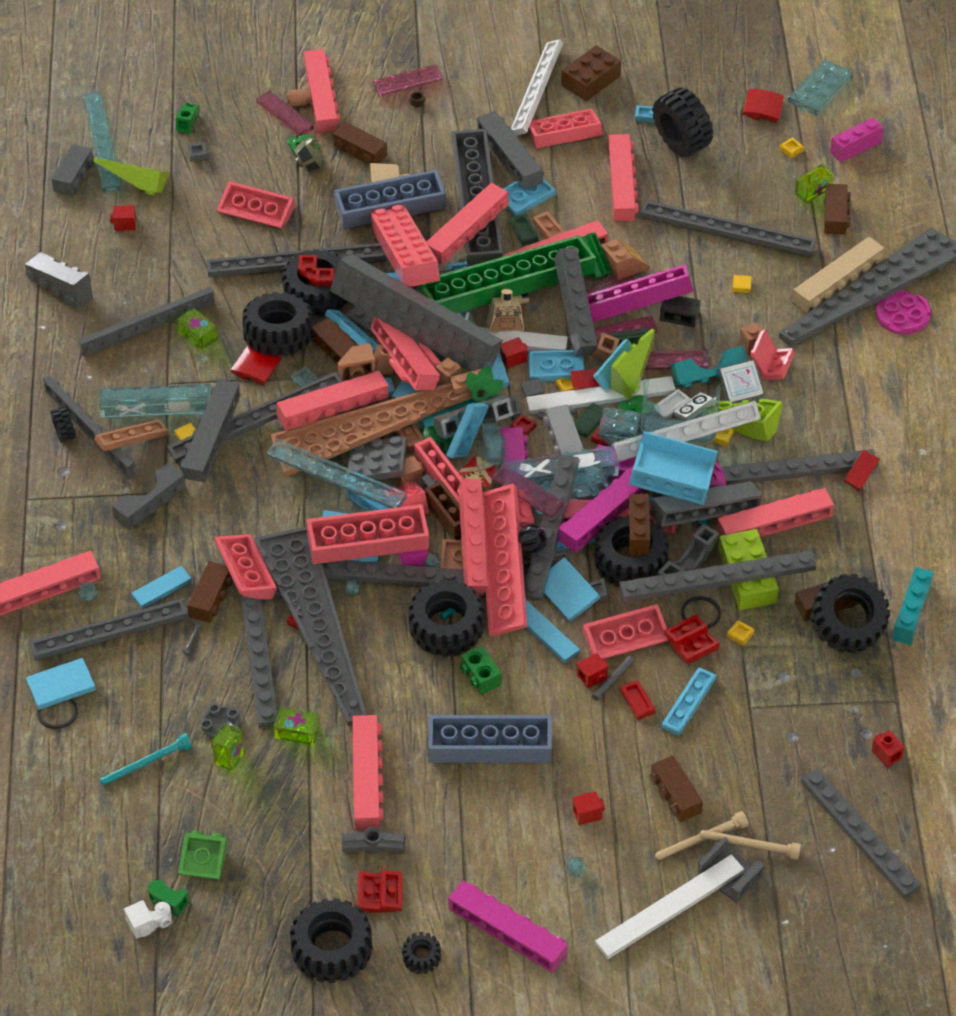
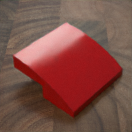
M749 89L743 115L757 121L760 117L777 123L784 96L768 90Z
M247 346L230 372L243 380L250 378L264 386L282 357L279 355L278 357H272L271 354L263 355L262 351L256 352L253 350V347Z
M697 615L664 630V634L671 646L687 665L719 649L720 643L708 632V625Z
M383 869L380 874L359 871L357 875V906L362 909V912L401 911L402 872Z

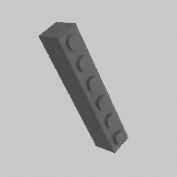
M496 111L477 117V128L486 129L488 145L522 188L526 190L542 184L544 175L542 166L537 164L534 156L529 154L526 146L521 144L518 136H515L510 126L505 124L503 117H500Z
M577 248L559 249L554 261L574 356H591L598 344Z
M217 380L216 385L212 387L211 397L205 403L204 414L199 417L198 428L193 432L191 445L187 446L186 457L180 463V470H182L185 479L206 482L241 397L239 383Z
M749 481L709 488L704 505L672 496L653 498L649 514L660 527L722 517L742 510L752 509L760 505L763 495Z

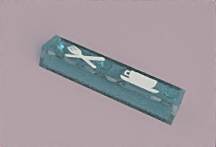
M211 384L99 389L101 417L204 413L205 403L211 397L212 387Z
M604 446L597 449H584L578 452H565L558 455H546L544 457L502 463L501 475L504 486L515 484L517 490L552 486L560 455L579 457L580 463L574 482L617 476L619 462L615 447Z

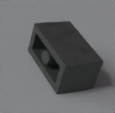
M683 296L664 300L660 307L659 321L695 328L700 313L701 300Z

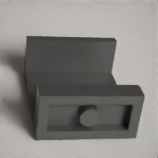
M724 837L720 842L717 841L712 846L711 851L707 855H703L697 863L698 875L732 854L744 868V873L718 890L738 903L763 877L765 865L759 860L753 866L727 848L728 838Z

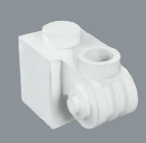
M143 900L124 908L126 921L136 939L148 936L157 927L166 928L172 923L170 905L166 902L157 903L155 911H149Z

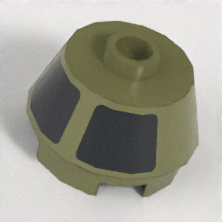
M310 137L302 140L294 150L298 156L295 160L300 167L304 166L307 172L322 169L321 167L327 164Z

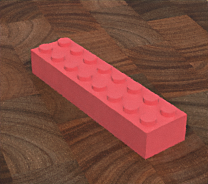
M395 205L390 209H377L375 212H370L373 233L403 284L412 287L440 281L438 261L405 206Z

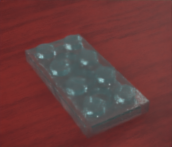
M824 59L788 96V102L817 116L853 78V72Z

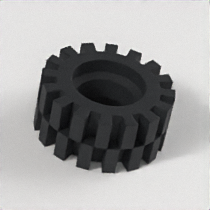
M66 406L51 410L52 422L60 442L76 438L75 429Z
M419 932V936L416 933L412 934V939L409 936L406 938L407 942L404 941L402 948L403 962L406 968L410 967L411 972H414L416 969L417 974H420L421 970H424V974L428 973V969L431 972L434 971V966L438 967L439 961L441 962L439 940L436 941L434 935L430 938V933H426V936H423V932ZM419 948H425L430 951V954L424 958H418L413 953Z

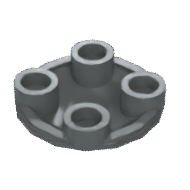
M215 703L211 704L208 707V711L201 718V729L212 738L227 737L234 733L240 725L239 712L236 708Z

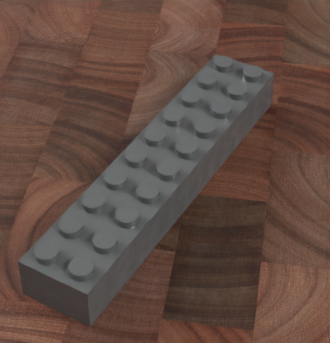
M486 129L452 131V150L460 211L490 183H493ZM498 214L495 219L486 224L484 229L477 232L472 240H469L464 245L467 267L503 257Z
M352 254L340 259L330 288L331 292L440 355L457 362L461 367L470 372L489 366L492 370L503 340Z

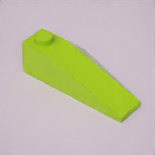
M102 158L93 159L97 164L135 187L145 190V194L149 195L161 193L169 177V172L140 168L136 165L122 164L121 162Z
M649 330L640 338L638 345H631L630 351H624L611 366L610 389L627 398H630L633 393L636 394L638 392L654 343L655 330Z
M760 399L759 403L756 404L761 419L730 429L751 439L768 442L777 432L783 404L780 401ZM743 400L739 404H732L731 401H717L701 412L700 416L703 417L749 403V400Z

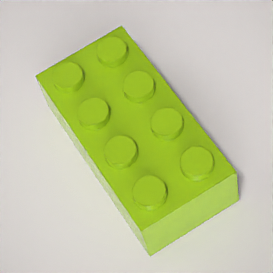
M757 529L719 536L718 551L723 565L767 558ZM775 577L730 584L739 610L776 604L778 601L779 588Z

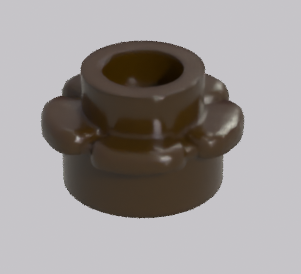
M413 92L409 98L410 105L414 107H421L426 101L421 92Z

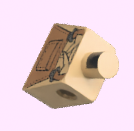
M503 289L501 297H495L491 301L487 318V326L490 332L524 331L521 305L518 297H512V290Z

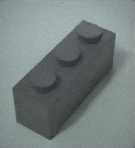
M72 144L52 177L54 192L74 195L75 191L80 188L83 178H86L90 166L94 164L92 148Z

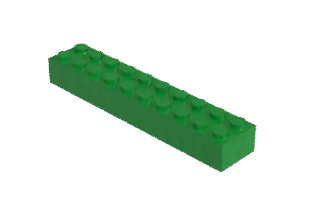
M580 235L441 274L439 275L440 281L417 285V292L454 313H460L491 304L493 298L501 297L503 289L512 290V297L559 284L554 261L559 249L577 248L583 277L594 274L596 257Z

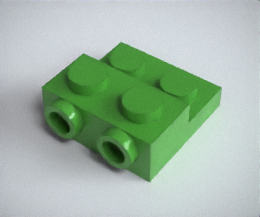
M192 830L191 833H185L178 874L220 880L223 861L226 859L227 838H224L223 834L212 833L211 836L204 835V832Z

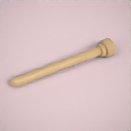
M740 811L735 813L730 821L707 831L723 833L732 828H739L741 830L748 827L749 824L744 812ZM700 834L658 851L655 857L657 860H661L707 839L701 838Z
M707 830L700 832V837L704 839L721 841L726 837L730 844L784 853L790 857L789 859L798 860L801 846L799 843L792 842V844L782 845Z

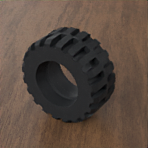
M677 87L657 98L652 108L653 119L655 120V126L658 129L659 135L662 136L664 143L668 145L670 150H673L675 154L682 157H690L710 145L714 134L713 125L709 114L705 110V106L700 102L701 100L689 89Z
M313 249L314 251L306 250L303 254L295 255L294 259L291 258L285 265L282 274L283 292L302 298L310 306L312 317H316V315L325 316L327 309L340 310L348 301L331 292V286L306 285L305 283L309 282V280L299 273L298 265L299 255H317V268H335L336 273L342 257H339L334 252L329 253L328 250L324 249L323 251H319V249Z
M286 292L265 293L261 297L257 296L253 301L251 300L243 310V337L250 348L253 347V350L256 352L262 351L263 355L271 354L272 357H278V355L288 356L290 353L295 354L298 350L304 349L311 340V308L302 298H298L294 294L289 295Z
M626 515V517L619 516L614 521H608L606 526L601 527L595 539L596 568L599 570V574L603 578L605 577L606 581L615 583L617 587H620V582L657 576L658 571L669 560V540L667 539V534L657 523L654 524L652 519H650L649 555L629 558L616 552L620 548L630 546L629 515Z
M846 573L840 574L838 578H831L817 593L811 605L813 613L810 615L811 622H815L813 625L814 631L820 633L818 638L821 641L825 639L828 642V647L833 648L835 646L839 652H844L845 649L848 650V653H855L857 649L861 652L866 650L868 646L871 647L884 633L889 623L890 610L887 608L890 604L888 599L884 600L885 592L883 589L879 591L877 588L878 584L875 581L871 583L868 581V577L863 575L862 578H859L858 574L852 573L849 577ZM847 598L859 603L866 613L867 623L865 626L851 628L842 624L834 612L835 601Z
M439 580L438 583H429L428 587L423 586L419 589V593H415L412 597L408 612L410 633L414 637L415 643L419 646L421 645V649L426 652L430 650L431 654H442V656H448V654L459 655L461 651L466 652L470 650V646H475L478 643V639L482 637L484 606L481 597L476 594L472 587L467 588V584L462 582L459 584L456 580H450V582ZM450 608L463 616L459 622L452 625H439L430 620L434 614Z
M327 898L321 899L319 903H316V901L310 903L308 909L304 907L300 911V916L297 915L294 918L290 929L292 957L294 963H297V968L301 972H305L306 976L310 979L315 977L318 982L324 983V980L329 981V983H335L336 980L343 982L348 980L349 976L355 977L358 975L359 969L363 970L367 966V961L370 960L371 950L373 949L372 929L367 915L362 913V909L357 905L353 907L352 902L347 900L341 902L338 898H333L331 901H328ZM326 931H340L351 938L344 947L332 951L319 949L312 944L319 934Z

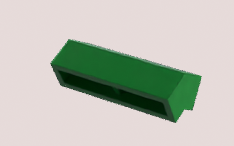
M588 233L581 238L596 257L594 274H592L594 281L612 274L597 234Z

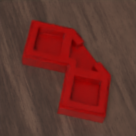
M299 255L298 271L302 276L315 286L332 285L335 268H317V255Z

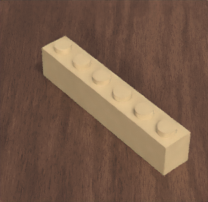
M867 237L793 289L792 302L806 313L810 312L882 262L885 248L871 237Z

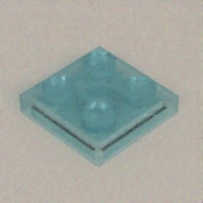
M604 407L598 435L624 439L636 437L641 413Z

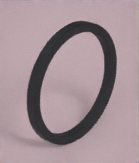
M696 596L688 599L683 604L681 610L683 620L687 619L684 614L686 606L697 600L708 601L717 608L718 616L714 622L708 624V629L715 626L720 620V606L709 597Z
M69 699L75 707L73 717L66 723L60 725L46 723L41 718V709H37L38 719L41 724L51 729L67 727L74 722L78 715L76 702L73 699Z

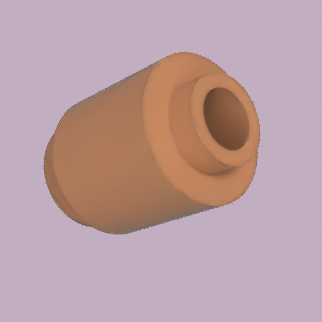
M295 89L289 90L290 93L286 94L287 104H290L291 107L311 104L310 90Z

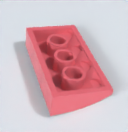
M587 109L532 120L528 131L537 149L602 136V123L593 109Z
M229 181L216 211L282 229L289 220L296 203L293 197Z
M251 534L215 537L214 541L239 593L254 599H274L277 587Z
M658 604L583 624L582 632L591 654L597 653L601 659L668 642L664 634V630L667 627Z

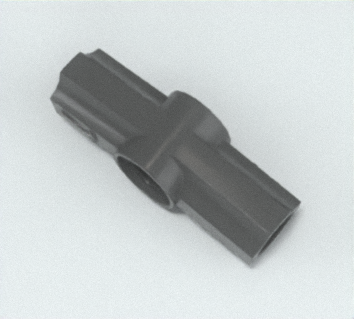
M376 827L367 828L364 832L341 834L342 852L366 851L370 854H377L380 851L404 852L405 834L381 832Z

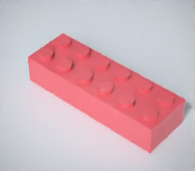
M422 504L307 519V536L313 564L429 549V532Z

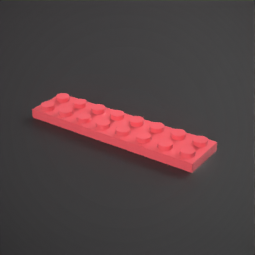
M515 484L482 493L488 582L486 589L489 635L492 637L527 628L522 548L519 542L518 494Z

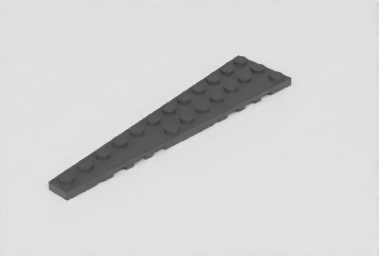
M929 228L779 332V338L793 346L813 336L815 333L825 330L827 325L840 322V318L846 315L850 317L855 314L856 310L860 308L866 309L903 290L905 287L911 286L915 283V280L930 276V272L934 270L940 271L944 269V265L950 262L954 264L956 262V241L933 228Z
M307 526L255 537L254 542L347 725H353V716L367 714L322 563L313 564Z

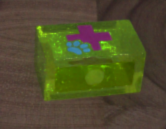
M820 164L796 179L794 194L807 204L826 192V183L833 184L834 173L825 165Z
M195 308L190 309L177 318L179 334L185 336L192 345L197 346L199 349L203 350L218 340L217 326Z
M280 707L273 726L275 738L314 746L320 728L319 714Z
M223 723L212 739L214 762L216 765L233 772L245 754L242 730L238 727Z

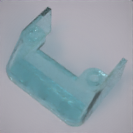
M645 379L640 421L642 434L644 431L650 433L686 422L687 420L659 418V406L655 402L647 401L649 379ZM716 387L714 390L713 408L704 407L700 409L697 413V418L718 412L721 387ZM716 433L690 441L709 443L715 438Z

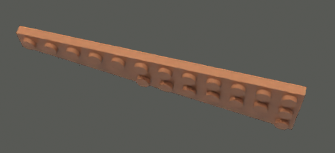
M451 383L435 387V390L419 391L301 425L297 428L270 434L284 477L295 475L301 470L393 431H399L405 426L472 398L471 390L455 394ZM478 390L477 396L483 394L484 391Z

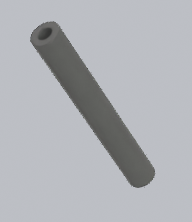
M628 656L592 694V698L598 701L631 666L634 659Z

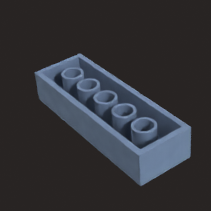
M437 169L334 190L335 206L343 229L372 224L370 212H375L377 209H390L395 205L405 206L410 216L446 209V193Z
M429 715V763H552V715Z

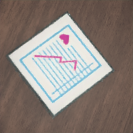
M754 360L718 369L726 399L731 401L732 404L765 395Z

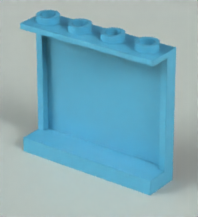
M644 431L629 485L704 505L718 451Z

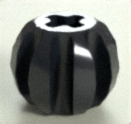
M527 525L519 532V542L521 543L522 550L525 552L538 553L546 546L547 536L544 529L540 526Z

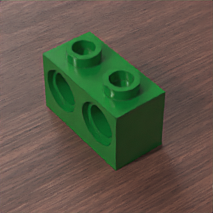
M482 645L461 655L460 669L464 675H468L474 689L477 688L481 695L502 685V673Z

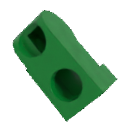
M184 103L176 116V131L192 133L193 125L200 113V106L198 104Z
M154 880L148 885L150 901L155 905L159 902L168 903L171 914L177 917L190 902L188 891L180 888L177 892L167 887L162 880Z

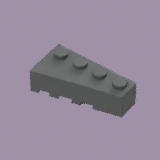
M41 252L25 264L26 275L31 281H35L43 289L49 290L55 297L61 298L69 306H73L78 310L93 298L88 272L84 271L81 273L77 267L69 268L67 263L63 261L58 263L55 258Z

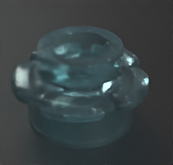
M430 552L424 566L438 568L441 560L438 557L439 554Z
M349 579L346 586L345 594L350 595L351 598H353V595H358L360 584L357 583V579Z
M87 582L80 586L79 597L81 599L90 601L97 596L98 590L94 584Z
M582 857L572 858L567 865L569 874L576 877L583 874L587 864Z

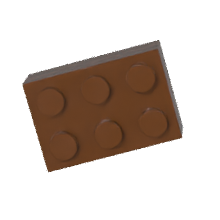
M596 45L562 70L561 85L587 101L621 76V60Z

